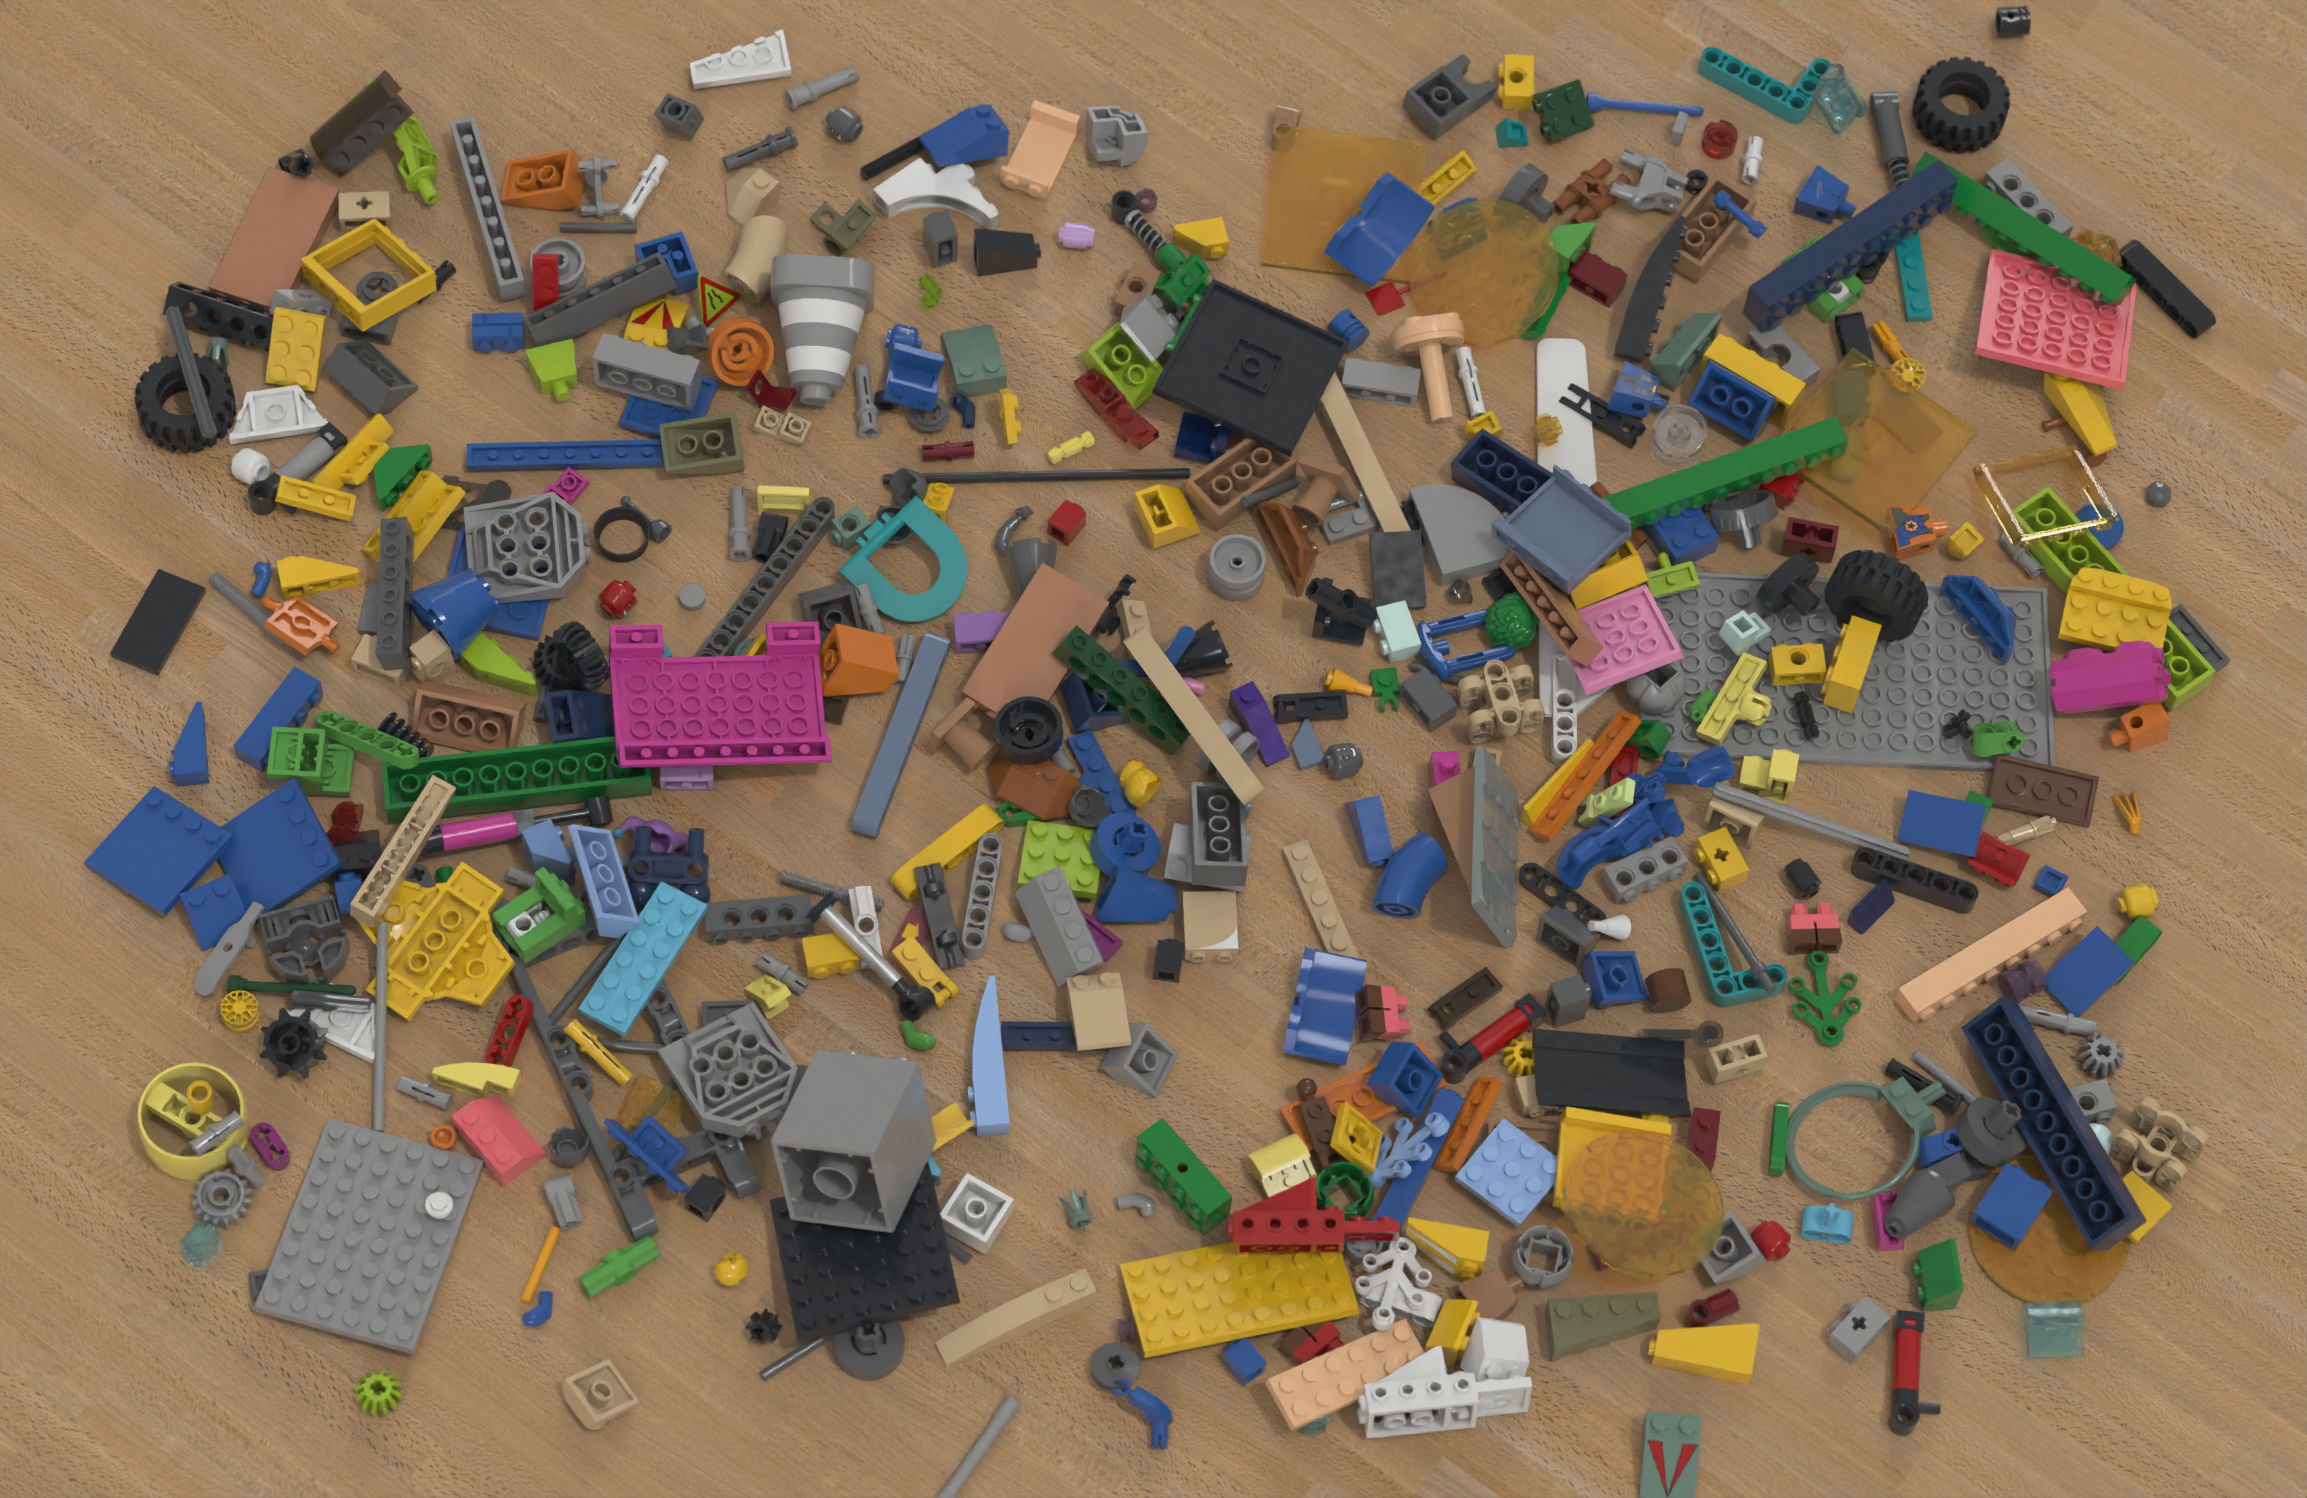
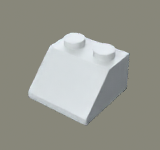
M1477 1317L1460 1368L1466 1373L1474 1372L1476 1381L1488 1378L1503 1380L1512 1376L1525 1377L1530 1363L1525 1326L1518 1323Z

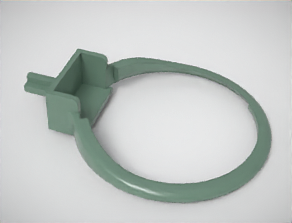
M1903 1076L1886 1087L1873 1083L1854 1081L1838 1083L1823 1088L1803 1101L1790 1118L1786 1142L1787 1162L1792 1172L1805 1186L1821 1195L1835 1199L1853 1200L1879 1194L1898 1183L1913 1168L1920 1152V1139L1936 1130L1934 1115L1928 1105L1945 1095L1946 1091L1943 1089L1942 1084L1936 1081L1916 1093ZM1838 1096L1864 1097L1880 1102L1881 1098L1885 1099L1887 1104L1893 1106L1907 1125L1914 1130V1134L1910 1136L1907 1158L1900 1170L1884 1184L1858 1193L1835 1192L1833 1189L1812 1180L1797 1161L1794 1142L1797 1129L1803 1118L1821 1102Z

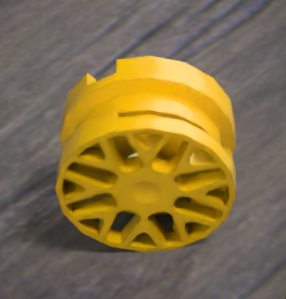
M1900 359L1890 366L1887 380L1894 391L1901 394L1912 393L1923 386L1925 370L1921 363L1915 359Z
M242 990L233 991L222 1000L220 1010L223 1023L227 1029L235 1033H246L254 1029L257 1022L259 1023L260 1011L258 1002L251 993Z

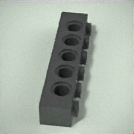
M406 516L381 519L376 656L385 671L410 668L411 653L409 647L411 646L412 609L408 603L410 600L408 596L413 592L414 530Z

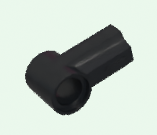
M301 148L278 159L282 171L301 177L310 175L314 166L311 157L306 156Z
M766 511L762 512L752 558L766 564L778 548L780 540L784 539L786 535L789 517Z

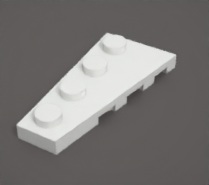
M783 29L776 31L775 35L764 38V36L754 40V43L733 47L730 52L724 54L717 53L690 63V73L694 89L791 75V66Z

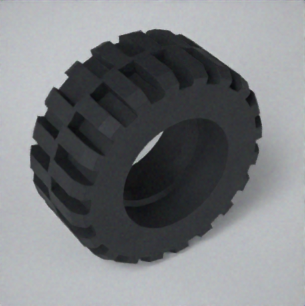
M1952 57L1949 61L1943 59L1938 61L1936 66H1930L1919 81L1913 101L1912 114L1915 118L1914 123L1919 130L1922 129L1921 134L1925 139L1930 138L1932 140L1931 144L1936 147L1939 145L1945 147L1944 150L1949 152L1951 150H1957V153H1966V150L1975 152L1979 151L1981 146L1986 148L1991 145L1992 141L1999 137L2010 107L2009 88L2004 86L2005 80L2001 75L1997 76V71L1993 67H1986L1985 62L1980 60L1975 62L1970 57H1964V59ZM1949 95L1966 96L1975 101L1982 111L1973 115L1957 114L1949 110L1942 103L1941 98Z
M175 353L176 356L169 358L168 355L162 357L161 362L158 364L156 362L152 363L149 366V372L144 371L140 376V382L136 385L135 405L138 418L145 435L149 439H153V443L157 446L162 447L165 445L166 450L175 452L176 449L180 450L181 453H189V450L196 449V452L204 450L203 447L207 445L212 447L217 444L216 439H223L228 434L227 428L230 429L232 427L234 416L236 415V401L231 379L228 373L223 370V367L218 362L213 363L212 358L203 355L200 358L198 353H193L205 394L209 398L208 404L217 430V434L213 438H204L202 436L195 412L188 415H176L162 408L169 397L178 392L188 390L177 353Z
M1867 549L1863 552L1855 550L1842 556L1824 589L1826 605L1829 606V611L1832 615L1837 616V620L1840 623L1849 625L1853 615L1880 624L1882 626L1877 641L1885 640L1886 642L1900 641L1910 636L1915 630L1929 600L1924 581H1920V576L1913 572L1910 566L1899 562V559L1893 556L1892 558L1886 556V553H1875L1873 550Z

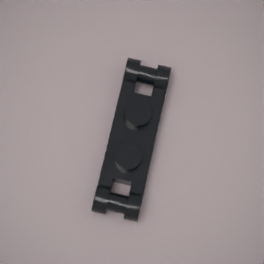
M1571 383L1567 389L1580 396V401L1577 404L1562 396L1559 402L1590 420L1592 426L1633 449L1637 443V437L1642 436L1645 432V425L1628 414L1606 409L1608 406L1607 402ZM1587 400H1590L1591 414L1581 409ZM1626 426L1630 431L1628 433L1622 429Z

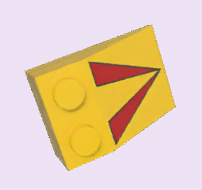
M656 297L647 301L642 306L635 307L628 321L623 339L633 342L640 341L651 347L669 350L667 329L671 327L684 329L690 304Z

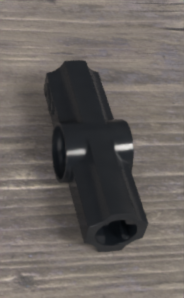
M1318 577L1311 579V582L1306 587L1305 595L1308 596V599L1324 607L1327 614L1333 618L1341 616L1364 629L1370 628L1377 618V611L1374 610V607L1359 600L1356 593L1351 589L1342 591Z

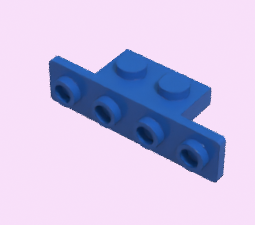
M647 1115L633 1134H630L616 1120L605 1119L603 1124L609 1128L607 1133L615 1140H622L628 1145L626 1150L637 1159L641 1157L647 1162L646 1168L656 1176L661 1175L667 1180L665 1185L676 1194L679 1192L689 1193L692 1190L690 1186L674 1173V1170L690 1150L652 1116Z

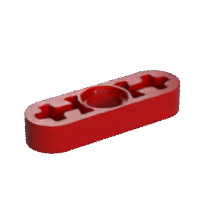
M520 994L509 998L487 1051V1063L507 1067L512 1066L534 1011V1004L531 999ZM518 1004L524 1006L522 1011L516 1009ZM511 1018L518 1019L519 1022L512 1021ZM509 1026H514V1037L506 1040V1029ZM501 1043H504V1044H506V1045H509V1047H508V1048L502 1047V1046H501ZM497 1055L504 1056L503 1061L496 1060Z

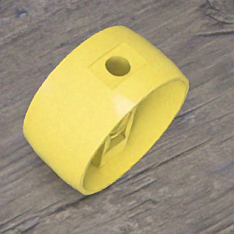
M184 1063L166 1069L147 1085L139 1102L137 1125L143 1147L158 1168L178 1179L199 1181L205 1179L204 1174L206 1173L208 1175L213 1174L216 1169L219 1172H225L226 1169L234 1165L226 1152L233 1144H237L243 1151L245 1150L250 1132V1117L242 1091L228 1074L208 1064ZM195 1081L207 1082L211 1089L226 1094L239 1106L240 1117L245 1125L225 1137L226 1141L223 1143H217L212 1146L211 1149L213 1151L201 1156L185 1157L170 1154L157 1147L147 1136L148 1125L153 1113L182 1130L183 1134L189 1139H196L209 1129V1125L212 1123L216 1125L223 1120L212 1112L206 1114L195 1113L190 1107L188 1098L179 1093L181 1090L188 1089L190 1084ZM191 1119L200 1120L195 1125L187 1124Z

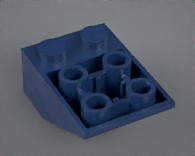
M576 690L544 693L543 710L549 744L614 736L611 694Z

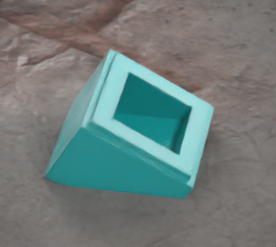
M1505 118L1495 127L1498 147L1510 148L1529 145L1525 123Z

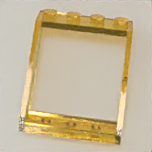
M2076 445L1979 464L1973 468L1978 485L2013 546L2023 544L2024 547H2030L2039 544V540L2048 539V542L2063 539V535L2071 533L2073 537L2088 534L2087 530L2095 528L2097 532L2111 529V525L2119 521L2116 511ZM2066 460L2101 519L2025 535L1991 475Z

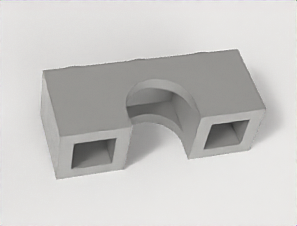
M1781 324L1773 330L1768 329L1764 333H1761L1756 327L1748 332L1745 346L1748 349L1755 351L1763 359L1773 356L1782 358L1786 364L1781 369L1806 383L1805 389L1817 382L1820 371L1818 363L1813 358H1809L1802 350L1801 345L1796 340L1791 339Z

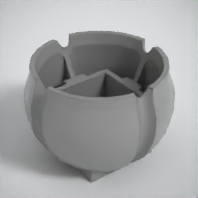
M1674 662L1656 668L1669 678L1661 687L1647 676L1652 670L1627 679V690L1633 704L1638 702L1640 710L1651 714L1668 712L1682 700L1686 690L1685 673L1678 663L1674 664Z
M1537 1225L1529 1228L1517 1239L1514 1245L1515 1251L1512 1254L1513 1266L1517 1274L1528 1285L1538 1284L1540 1288H1551L1560 1284L1569 1276L1573 1268L1572 1263L1575 1259V1253L1569 1237L1557 1227L1549 1230L1546 1225ZM1530 1252L1555 1257L1554 1272L1527 1266Z

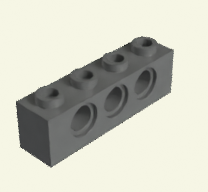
M811 894L705 903L708 905V910L705 913L707 943L720 945L728 941L740 940L741 942H751L762 938L777 940L786 936L803 938L814 934L813 924H811L812 919L806 918L812 910ZM783 916H789L792 918L790 921L786 922L780 920V918ZM757 918L765 920L761 924L754 923L753 921ZM731 920L738 922L735 926H730L726 923Z

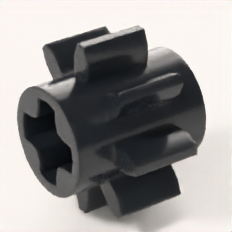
M767 1308L764 1309L761 1315L755 1311L750 1317L752 1321L746 1325V1328L750 1330V1339L759 1341L761 1345H764L767 1339L774 1342L778 1337L777 1333L783 1327V1325L778 1324V1314L774 1315L768 1312Z

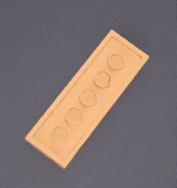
M1405 1318L1394 1323L1389 1330L1375 1331L1271 1377L1265 1384L1289 1428L1293 1431L1359 1401V1395L1363 1394L1364 1384L1380 1381L1425 1352Z

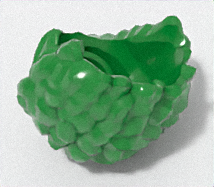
M1520 593L1506 594L1502 599L1493 602L1486 609L1487 616L1485 617V622L1488 624L1485 626V632L1490 635L1489 640L1492 642L1493 647L1511 646L1518 651L1521 648L1528 647L1534 641L1537 632L1536 625L1541 620Z

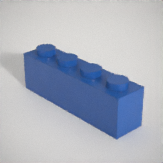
M294 667L234 744L236 757L263 772L268 766L272 727L297 728L302 726L308 717V712L313 706L316 707L323 698L321 681Z

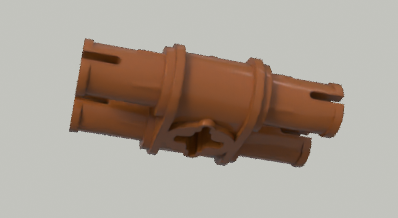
M1603 158L1591 170L1583 171L1581 176L1572 184H1568L1565 192L1552 203L1555 205L1554 211L1562 215L1574 203H1578L1582 208L1570 218L1571 224L1588 223L1593 218L1601 217L1602 212L1618 200L1617 196L1609 194L1614 180L1609 185L1601 181L1612 172L1613 166L1611 162ZM1621 173L1616 178L1617 181L1631 186V180L1626 174Z

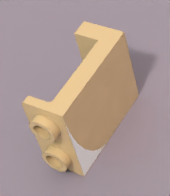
M1183 891L1181 905L1184 925V960H1190L1194 963H1202L1206 960H1217L1219 962L1236 960L1239 949L1236 891Z

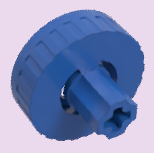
M1118 812L1105 817L1092 833L1089 841V850L1094 863L1109 877L1112 876L1117 865L1147 875L1160 856L1161 847L1154 829L1142 818L1125 812Z

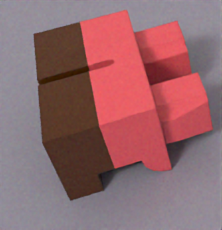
M1804 903L1792 905L1791 915L1787 924V930H1789V955L1810 954L1814 950L1822 951L1825 954L1839 953L1842 945L1838 913H1833L1831 903L1817 904L1815 908L1816 914H1807V907Z
M1366 984L1355 993L1357 1016H1359L1360 1041L1370 1042L1372 1039H1384L1386 1042H1390L1394 1037L1405 1036L1410 1032V1021L1408 1019H1400L1398 1012H1404L1407 1009V996L1396 994L1395 987Z

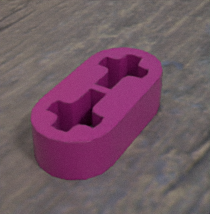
M256 1124L252 1128L250 1135L254 1147L271 1170H284L290 1163L288 1148L270 1124ZM260 1132H263L265 1135L267 1134L270 1143L266 1144L262 1138L259 1139L258 1134ZM273 1149L278 1155H282V1161L273 1160L271 1152Z

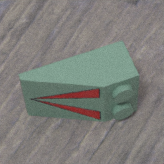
M1646 1411L1642 1428L1639 1498H1695L1702 1416Z

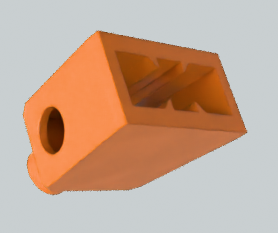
M2161 702L2148 703L2120 717L2119 729L2107 733L2112 747L2125 743L2128 750L2133 752L2168 740L2170 720Z

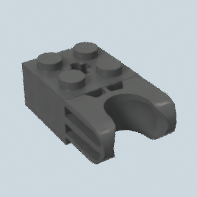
M1464 54L1446 66H1441L1407 90L1401 107L1434 140L1488 103L1497 90V87L1490 80L1481 84H1471L1464 79L1463 76L1467 73L1471 62Z

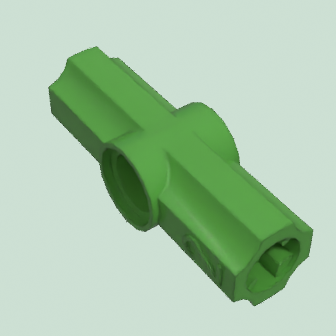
M647 1235L624 1250L619 1248L610 1252L603 1258L601 1264L579 1276L578 1281L586 1295L592 1299L615 1284L622 1285L631 1280L639 1269L661 1257L660 1251L653 1239Z

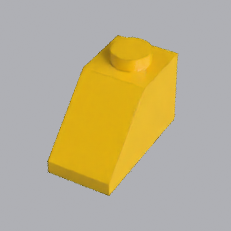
M1222 217L1173 226V242L1191 253L1197 254L1200 258L1218 259L1228 255L1229 239Z

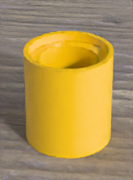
M195 1081L190 1084L187 1089V1096L191 1109L197 1114L210 1112L215 1104L211 1086L205 1081ZM200 1094L207 1095L204 1100H195V1097Z

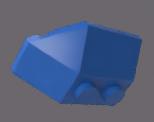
M1945 576L1940 588L1941 592L2004 665L2008 663L2013 651L2017 619L2013 610L2009 606H2005L1999 599L1996 590L1989 587L1979 577Z

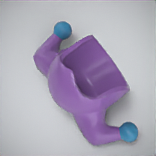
M630 816L619 828H615L612 832L614 838L620 839L627 831H633L635 834L636 826H650V850H653V852H674L676 849L682 848L684 853L688 852L689 834L675 832L671 825L662 820L646 821L639 817ZM635 836L632 841L631 852L635 848Z

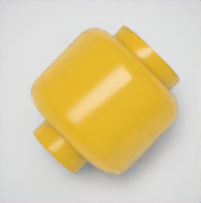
M2139 883L2124 887L2121 892V898H2117V903L2121 914L2126 913L2129 919L2136 920L2140 915L2143 917L2152 916L2155 908L2158 907V898L2153 887L2150 888L2146 883Z

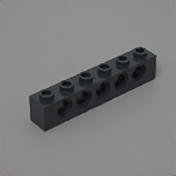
M180 281L169 285L163 315H166L165 312L169 307H179L184 323L194 324V328L198 330L208 331L210 329L218 332L217 335L223 338L234 337L240 339L241 343L248 346L259 345L265 347L264 350L269 352L274 317L269 313V310ZM190 302L196 305L197 313L190 309ZM214 310L219 312L221 316L220 321L214 317ZM237 317L243 320L244 328L237 324ZM261 325L266 327L268 331L267 336L262 334L260 330Z

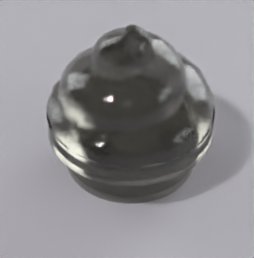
M1458 578L1446 592L1450 597L1449 600L1454 604H1470L1473 601L1472 589L1466 580L1462 581Z

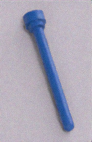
M1588 92L1586 97L1590 112L1595 113L1597 110L1606 108L1676 115L1681 111L1687 113L1688 116H1702L1704 114V109L1698 106L1605 99L1594 92Z

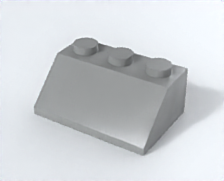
M1174 823L1164 878L1192 883L1189 825ZM1247 836V857H1248V860H1249V854H1250L1252 836ZM1207 885L1241 892L1244 886Z

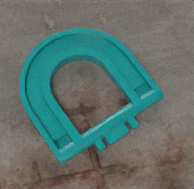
M915 496L893 518L885 512L881 516V519L886 523L885 525L877 519L863 533L868 541L866 542L860 536L856 543L862 548L838 570L853 587L868 582L874 603L878 604L879 607L877 611L892 620L911 624L932 621L948 612L959 600L967 580V559L960 540L934 512ZM904 524L935 554L940 565V574L936 583L929 590L920 594L912 595L900 592L867 561Z

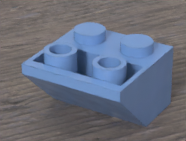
M547 819L522 830L524 855L533 873L535 874L536 871L544 867L549 874L554 873L559 880L563 879L568 886L575 885L574 874L577 873L574 862H576L571 848H565L563 841L565 838L559 826L555 827L551 819Z

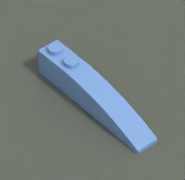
M989 976L981 1000L973 1044L972 1086H967L968 1102H974V1111H970V1119L974 1122V1125L971 1127H976L977 1136L1009 1134L1010 1128L995 976Z

